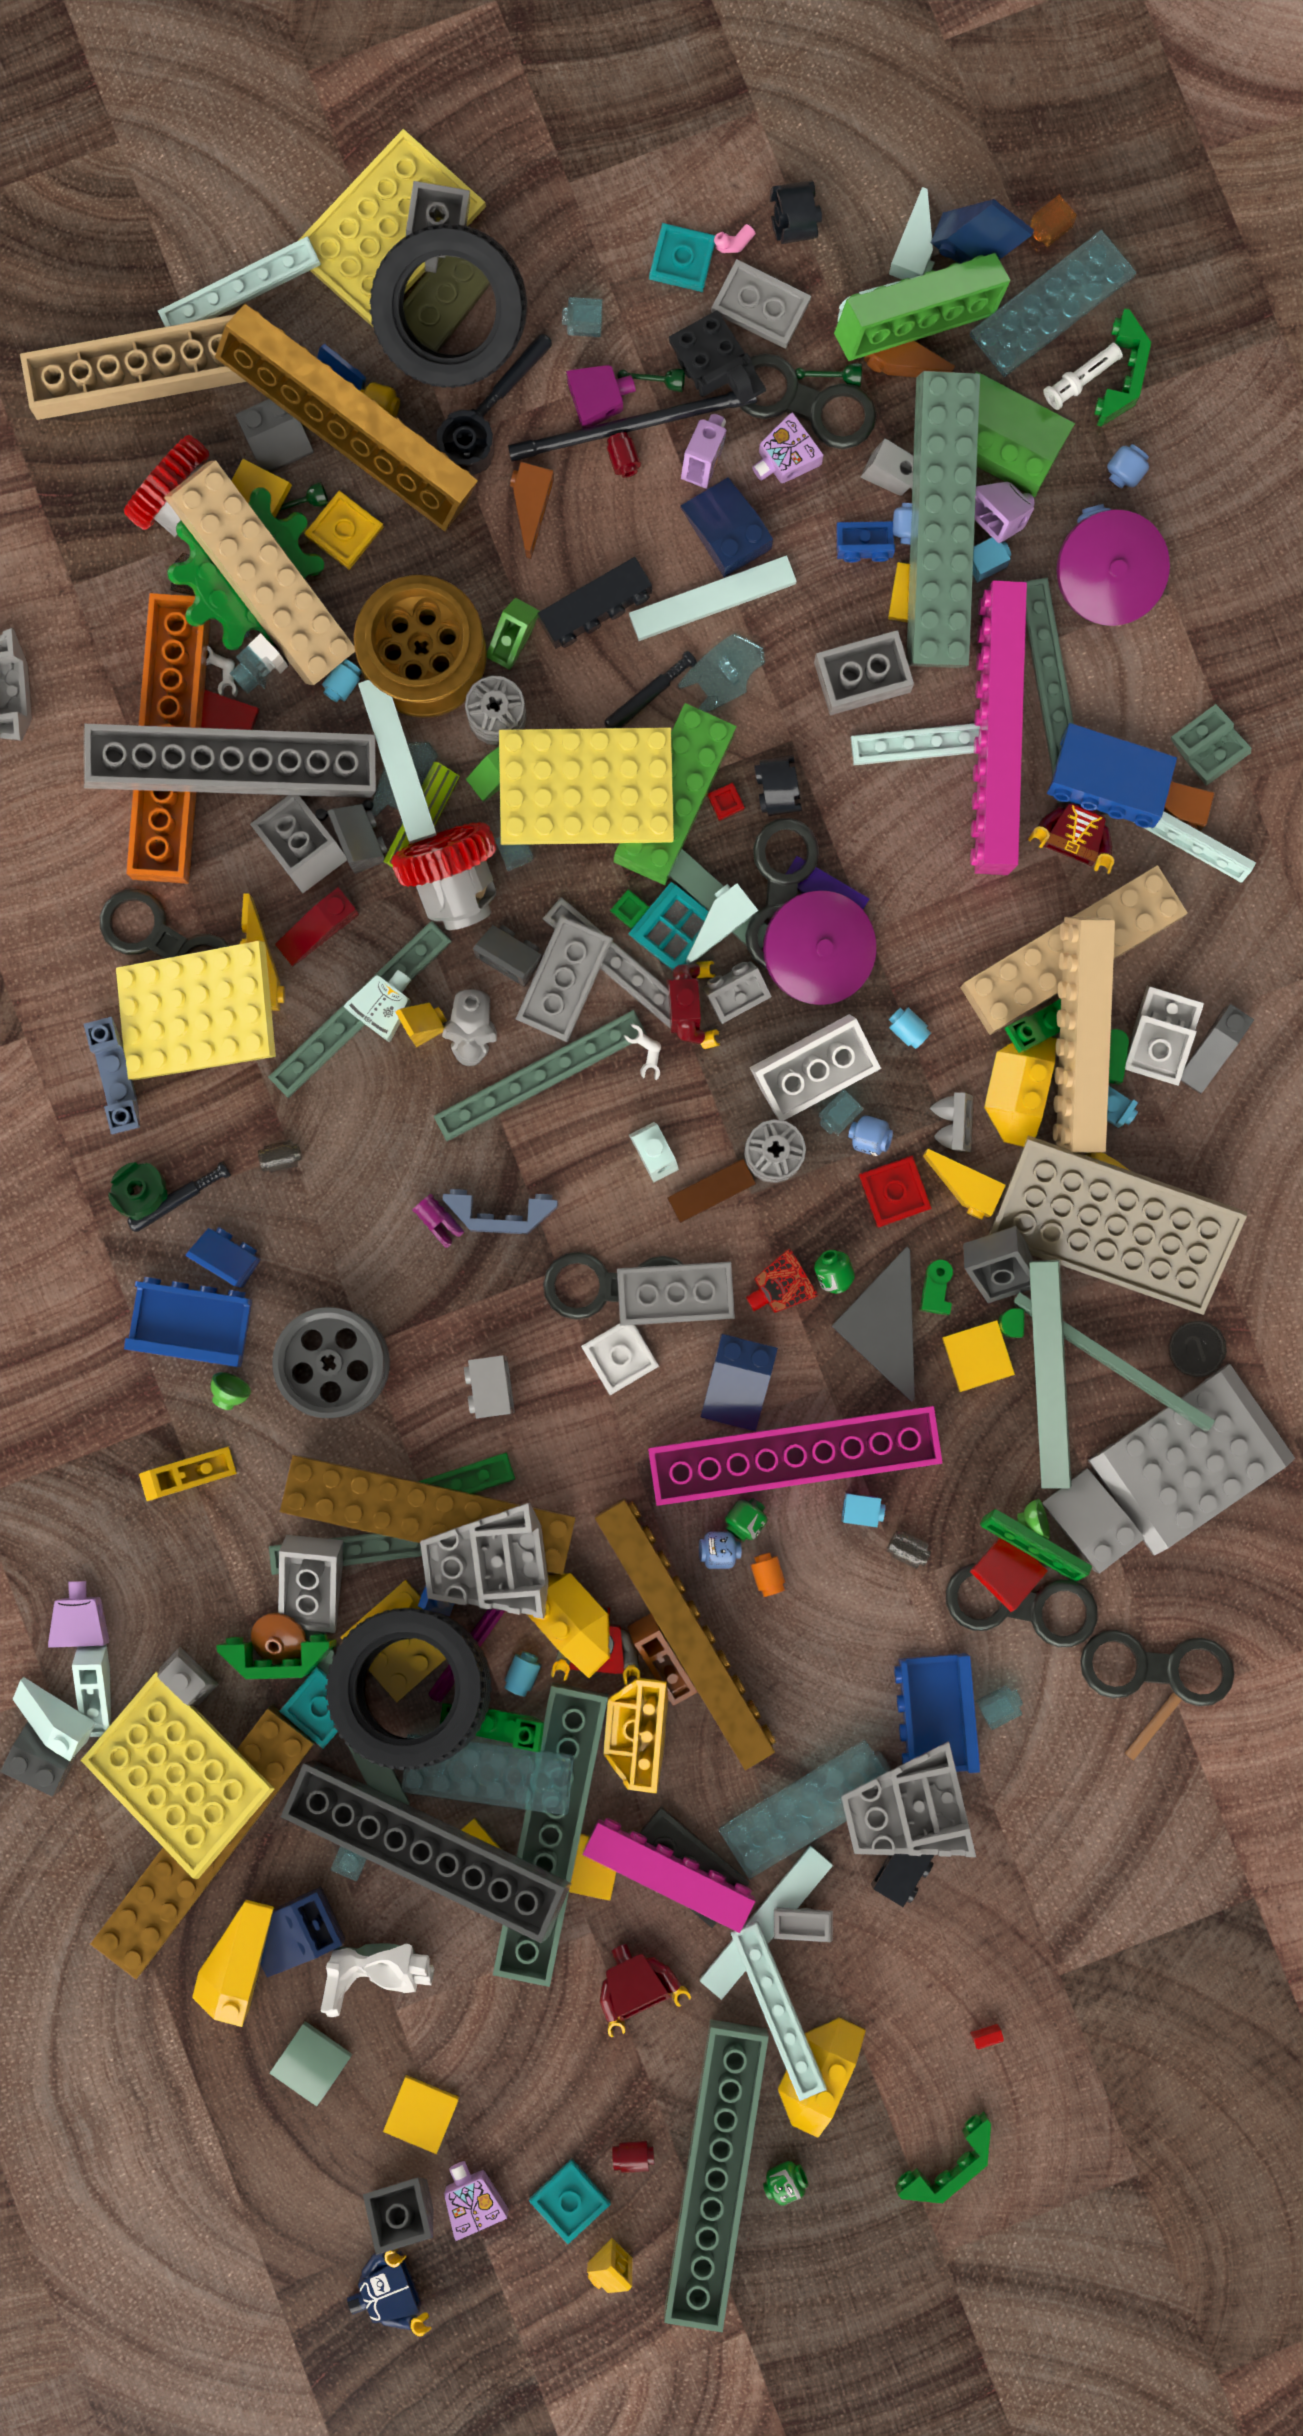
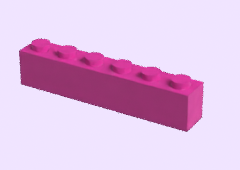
M598 1818L582 1855L738 1933L741 1932L755 1903V1898L751 1895V1889L740 1883H736L733 1886L725 1882L726 1877L714 1870H710L707 1873L699 1869L700 1864L688 1857H684L681 1860L673 1856L674 1851L664 1845L658 1844L655 1847L647 1843L648 1838L638 1832L632 1831L629 1834L621 1830L622 1825L612 1819L606 1818L603 1821Z

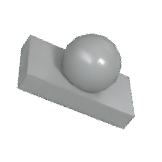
M775 1908L774 1939L832 1942L833 1911L813 1910L810 1908Z

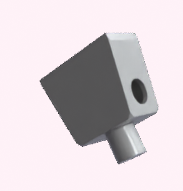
M884 439L872 452L861 478L902 496L909 488L912 489L914 456L889 440Z
M181 1647L161 1665L157 1676L187 1706H199L219 1685Z

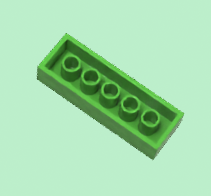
M996 253L987 256L980 255L968 262L954 263L942 270H931L913 279L905 278L899 283L887 287L879 286L871 292L857 293L850 296L846 300L834 334L848 361L995 315L1011 280Z
M684 704L671 732L673 842L619 843L614 855V863L666 885L733 740L737 726L689 704Z

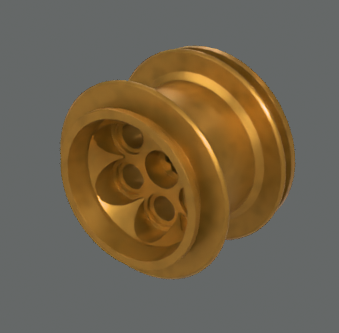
M409 575L394 579L381 586L368 598L355 624L354 648L365 680H370L380 691L393 698L397 712L418 718H429L447 714L466 702V695L472 685L483 677L487 651L479 614L465 593L448 581L428 575ZM431 615L436 620L432 625L425 626L421 623L422 618ZM404 623L408 625V629L404 633L394 632L397 624ZM446 635L456 637L455 642L451 645H445L441 641ZM419 646L422 649L426 647L428 653L426 655L423 653L418 655L417 648ZM393 650L401 652L400 658L395 661L387 659L388 653ZM439 662L449 664V668L444 672L434 670ZM411 670L422 672L421 677L417 680H410L407 678V675Z

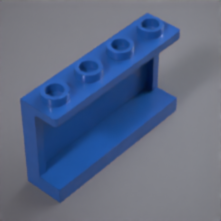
M1069 723L1061 737V750L1047 794L1061 802L1069 801L1081 805L1086 810H1097L1107 813L1114 819H1125L1135 822L1139 827L1154 828L1163 815L1177 757Z
M144 1277L143 1282L135 1281L137 1292L129 1338H125L124 1349L228 1366H242L252 1299L245 1298V1292L229 1290L228 1295L217 1294L218 1288L200 1286V1291L190 1290L188 1283L172 1281V1286L170 1287L160 1285L161 1279Z
M962 1653L898 1659L899 1666H894L896 1684L901 1683V1695H897L898 1713L903 1712L904 1724H899L901 1742H906V1753H902V1765L949 1741L956 1772L979 1773L980 1763L970 1655Z

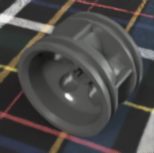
M324 1307L313 1309L297 1316L285 1327L274 1348L272 1367L278 1389L293 1407L307 1415L318 1418H338L356 1414L367 1408L378 1398L389 1376L390 1356L381 1332L367 1318L352 1311ZM350 1328L355 1332L357 1341L351 1349L345 1350L338 1346L337 1335L341 1330ZM310 1330L319 1331L323 1338L320 1348L314 1351L308 1350L304 1345V1336ZM332 1355L335 1356L334 1363L337 1365L336 1368L326 1370L327 1363L324 1362V1359L326 1357L331 1358ZM356 1360L365 1362L368 1367L367 1377L359 1382L351 1379L348 1374L349 1365ZM302 1362L308 1363L313 1369L312 1379L305 1384L298 1382L294 1374L296 1366ZM329 1381L336 1382L341 1388L340 1398L333 1403L325 1400L322 1395V1387Z

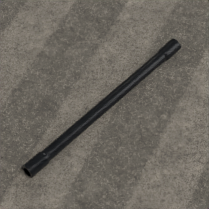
M730 391L727 394L562 434L508 445L511 462L534 457L541 453L611 437L617 433H628L727 408L757 403V399L755 397L741 405L734 392Z

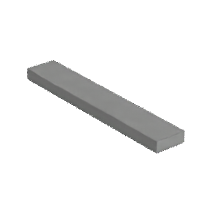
M562 897L543 917V920L554 930L562 915L603 933ZM612 941L600 969L671 1029L668 988Z

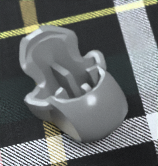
M468 989L459 991L455 995L451 1019L443 1028L442 1037L453 1041L451 1043L452 1052L458 1062L465 1066L479 1064L489 1051V1046L486 1043L497 1041V1031L494 1024L490 1021V996L480 990Z

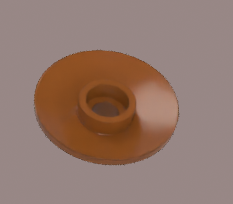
M269 1613L260 1617L251 1631V1641L254 1649L263 1659H272V1664H283V1659L301 1658V1642L307 1641L302 1627L291 1617L280 1613Z

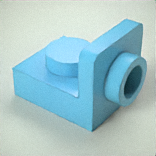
M1108 1085L1107 1121L1117 1128L1123 1126L1124 1123L1129 1125L1138 1113L1134 1109L1138 1102L1134 1099L1129 1100Z

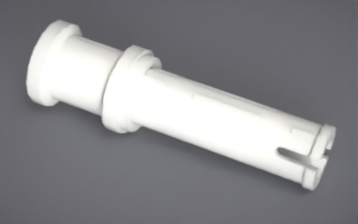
M1111 343L1109 347L1090 359L1075 372L1063 374L1059 382L1052 387L1047 386L1043 390L1047 402L1056 410L1062 408L1066 400L1073 395L1078 396L1081 393L1085 384L1123 357L1120 348L1115 343ZM1101 360L1103 361V363L1096 367L1094 370L1088 372V370L1092 368L1094 365H1096L1098 362H1100Z

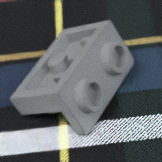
M751 961L735 965L731 972L724 976L719 975L711 978L707 985L702 987L704 994L708 997L722 1024L772 997L758 968Z

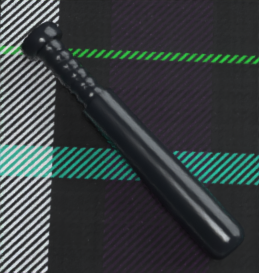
M539 334L494 385L489 396L476 409H471V411L476 412V415L484 419V416L500 398L503 399L551 348V339L546 334Z
M685 651L682 654L683 658L664 674H660L604 721L605 727L622 728L652 700L669 687L670 682L680 675L681 672L685 671L689 666L694 667L697 664L695 657L689 651Z
M223 1161L218 1163L216 1169L202 1176V1178H199L197 1181L192 1180L168 1194L166 1200L150 1215L137 1221L129 1217L127 1223L130 1229L134 1232L144 1229L200 1194V1191L208 1187V1185H211L220 1178H229L231 1176L230 1170Z

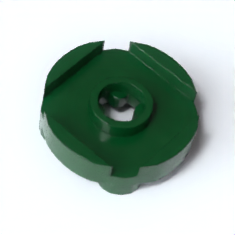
M133 1162L124 1165L114 1174L111 1180L113 1184L111 1193L109 1192L108 1197L112 1206L120 1214L137 1221L153 1213L166 1200L168 1191L163 1175L153 1165ZM136 1185L139 1187L143 1186L142 1191L138 1195L132 1196L135 1192L133 1188Z

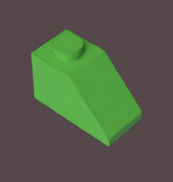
M515 598L501 614L487 651V658L510 670L530 637L538 618L537 613L540 611Z
M499 747L488 754L466 778V781L483 802L500 790Z

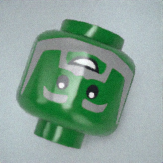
M825 1251L815 1262L814 1270L818 1282L825 1291L835 1294L842 1293L854 1281L855 1273L851 1260L842 1251Z
M751 1498L750 1501L739 1499L725 1517V1522L728 1525L726 1530L732 1532L734 1537L742 1542L746 1539L754 1540L768 1521L767 1516L763 1512L765 1506L754 1498Z
M786 2161L768 2169L766 2182L763 2183L768 2199H774L778 2205L782 2206L803 2198L805 2188L809 2186L802 2166L800 2164L796 2165L792 2161Z

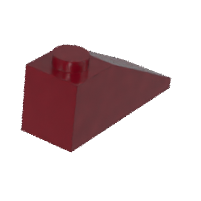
M337 887L308 911L275 945L293 967L359 916V914L339 887Z

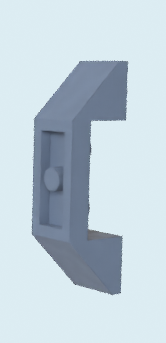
M108 1017L85 1023L84 1028L89 1048L96 1056L108 1104L104 1108L111 1134L140 1128L138 1100L133 1081L131 1079L128 1080L123 1043L113 1018Z
M450 1189V1194H443V1201L470 1231L529 1234L558 1208V1201L552 1200V1195L535 1194V1199H529L527 1221H522L523 1216L506 1215L505 1220H494L493 1214H477V1219L472 1218L473 1196L467 1195V1190Z

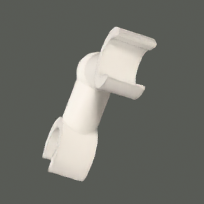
M207 646V650L210 653L206 660L207 665L212 664L223 669V681L218 686L219 694L223 696L224 688L232 686V694L236 697L238 688L234 684V661L215 654Z
M631 1024L633 1028L637 1029L638 1035L634 1039L624 1035L625 1039L630 1043H638L648 1049L646 1064L640 1070L641 1076L644 1078L646 1070L652 1067L655 1069L654 1079L657 1080L660 1076L657 1063L661 1044L645 1035L638 1025Z

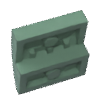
M1216 704L1171 737L1180 754L1206 786L1251 754L1252 749L1235 731L1234 723Z
M304 2021L269 2074L315 2106H318L351 2058L352 2053Z

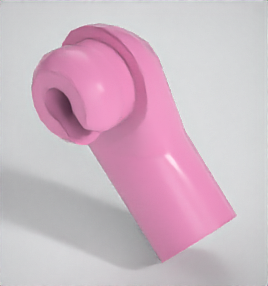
M747 224L743 226L736 236H728L727 233L720 232L714 238L716 249L721 253H739L756 233Z

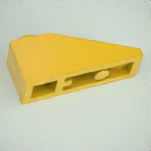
M430 1002L395 1011L416 1047L443 1033L444 1026L442 1024L447 1022L439 1006L433 1009Z
M930 1149L924 1152L923 1157L961 1205L968 1208L967 1213L981 1220L984 1216L987 1218L992 1216L1006 1186L1005 1184Z
M228 1446L140 1473L139 1477L146 1500L151 1501L237 1473Z
M611 2238L588 2262L587 2277L596 2288L600 2289L602 2287L607 2293L629 2291L632 2287L633 2258Z

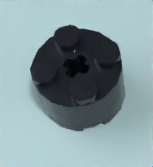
M812 180L772 186L770 190V202H775L774 216H771L773 231L776 240H781V244L818 238L817 223L822 222V211L820 205H815L814 197L816 192L815 184Z
M459 410L450 413L437 430L438 450L445 453L451 461L462 469L467 470L471 475L481 473L491 465L495 446L490 424L482 417L476 415V412ZM463 441H469V445L463 446Z
M794 755L760 760V765H754L758 785L763 784L764 793L759 794L762 813L768 812V817L802 811L801 803H795L796 799L801 798L795 767H790V763H795Z

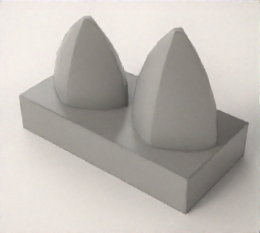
M954 1093V1096L943 1098L930 1107L939 1117L953 1121V1124L943 1127L934 1137L941 1145L958 1152H971L973 1096L967 1093Z

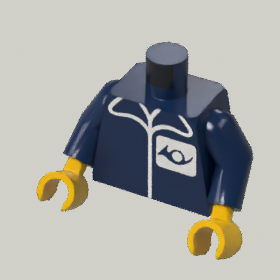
M397 2249L379 2255L374 2253L362 2269V2275L358 2282L360 2292L347 2297L350 2312L356 2314L367 2309L373 2323L380 2322L384 2326L412 2330L415 2335L423 2336L432 2328L423 2324L429 2318L428 2313L424 2312L419 2316L415 2315L420 2311L421 2301L405 2262L406 2255L403 2256L402 2251L396 2253Z

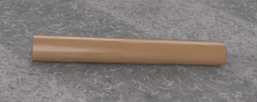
M1173 1692L1124 1754L1134 1761L1182 1699Z

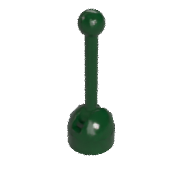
M852 363L846 366L843 372L805 371L803 368L795 370L797 379H803L804 377H841L846 384L861 387L862 363Z
M624 369L619 370L617 373L618 379L631 375L633 379L664 382L666 387L674 392H683L685 369H671L665 376L628 373Z
M322 482L311 485L305 497L282 504L279 511L305 502H309L315 507L327 505L329 501Z

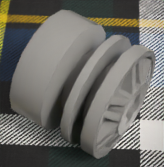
M500 676L482 678L472 685L466 695L465 710L471 731L479 740L489 745L499 746V730L524 729L527 714L523 695L517 685L509 679ZM495 703L499 706L500 711L495 712L494 709H491V704Z
M770 1120L762 1122L753 1129L745 1144L744 1158L748 1169L755 1177L764 1182L778 1183L788 1180L796 1174L805 1159L806 1146L804 1138L795 1126L786 1121ZM773 1143H777L778 1148H783V1152L779 1153L778 1158H774L773 1153L767 1150L772 1147Z

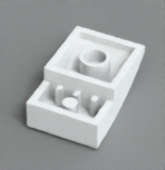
M1147 986L1131 1036L1125 1070L1179 1086L1197 1032L1195 1029L1204 1003Z

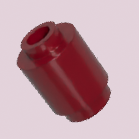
M626 432L617 433L609 437L606 449L615 474L622 475L623 478L635 475L638 472L637 469L641 466V462L633 439L629 438Z
M647 2141L619 2143V2146H612L614 2171L621 2170V2173L649 2171V2165H655L654 2147H648Z

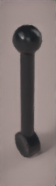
M369 799L361 803L365 810L373 808V802ZM318 809L315 812L316 818L320 821L325 820L329 816L328 810Z

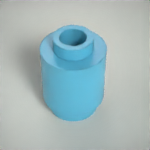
M345 659L330 672L322 683V686L325 688L323 693L334 702H338L339 699L346 701L360 681L359 676L362 671L355 664Z
M909 1007L905 1010L899 1008L889 1018V1021L892 1023L889 1029L907 1046L912 1045L916 1049L931 1034L927 1029L928 1025Z
M522 1651L521 1655L515 1654L505 1677L506 1685L504 1688L516 1695L526 1697L527 1692L532 1690L542 1666L537 1662L538 1657Z

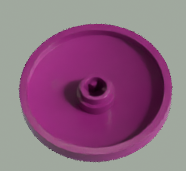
M1105 510L1092 514L1080 521L1065 538L1057 560L1058 585L1063 598L1070 608L1090 622L1108 626L1127 624L1148 613L1161 598L1166 588L1170 571L1168 549L1159 530L1143 516L1125 510Z
M831 891L806 892L785 902L771 918L764 936V960L771 978L788 996L807 1004H832L854 994L869 977L876 958V937L868 916L859 905L848 897Z

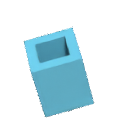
M992 537L974 546L973 576L977 583L1007 568L1010 562L1011 551L1005 541L998 543Z
M845 1493L841 1518L843 1523L878 1527V1521L883 1522L885 1505L881 1504V1498Z

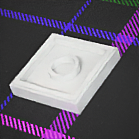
M619 1323L581 1346L610 1395L659 1367L635 1325L620 1326Z

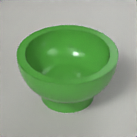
M219 1372L215 1373L211 1379V1391L214 1395L212 1401L221 1409L231 1410L234 1405L245 1402L251 1394L248 1384L235 1375Z
M1039 1499L1033 1500L1025 1507L1024 1512L1018 1513V1522L1049 1540L1050 1528L1045 1508Z

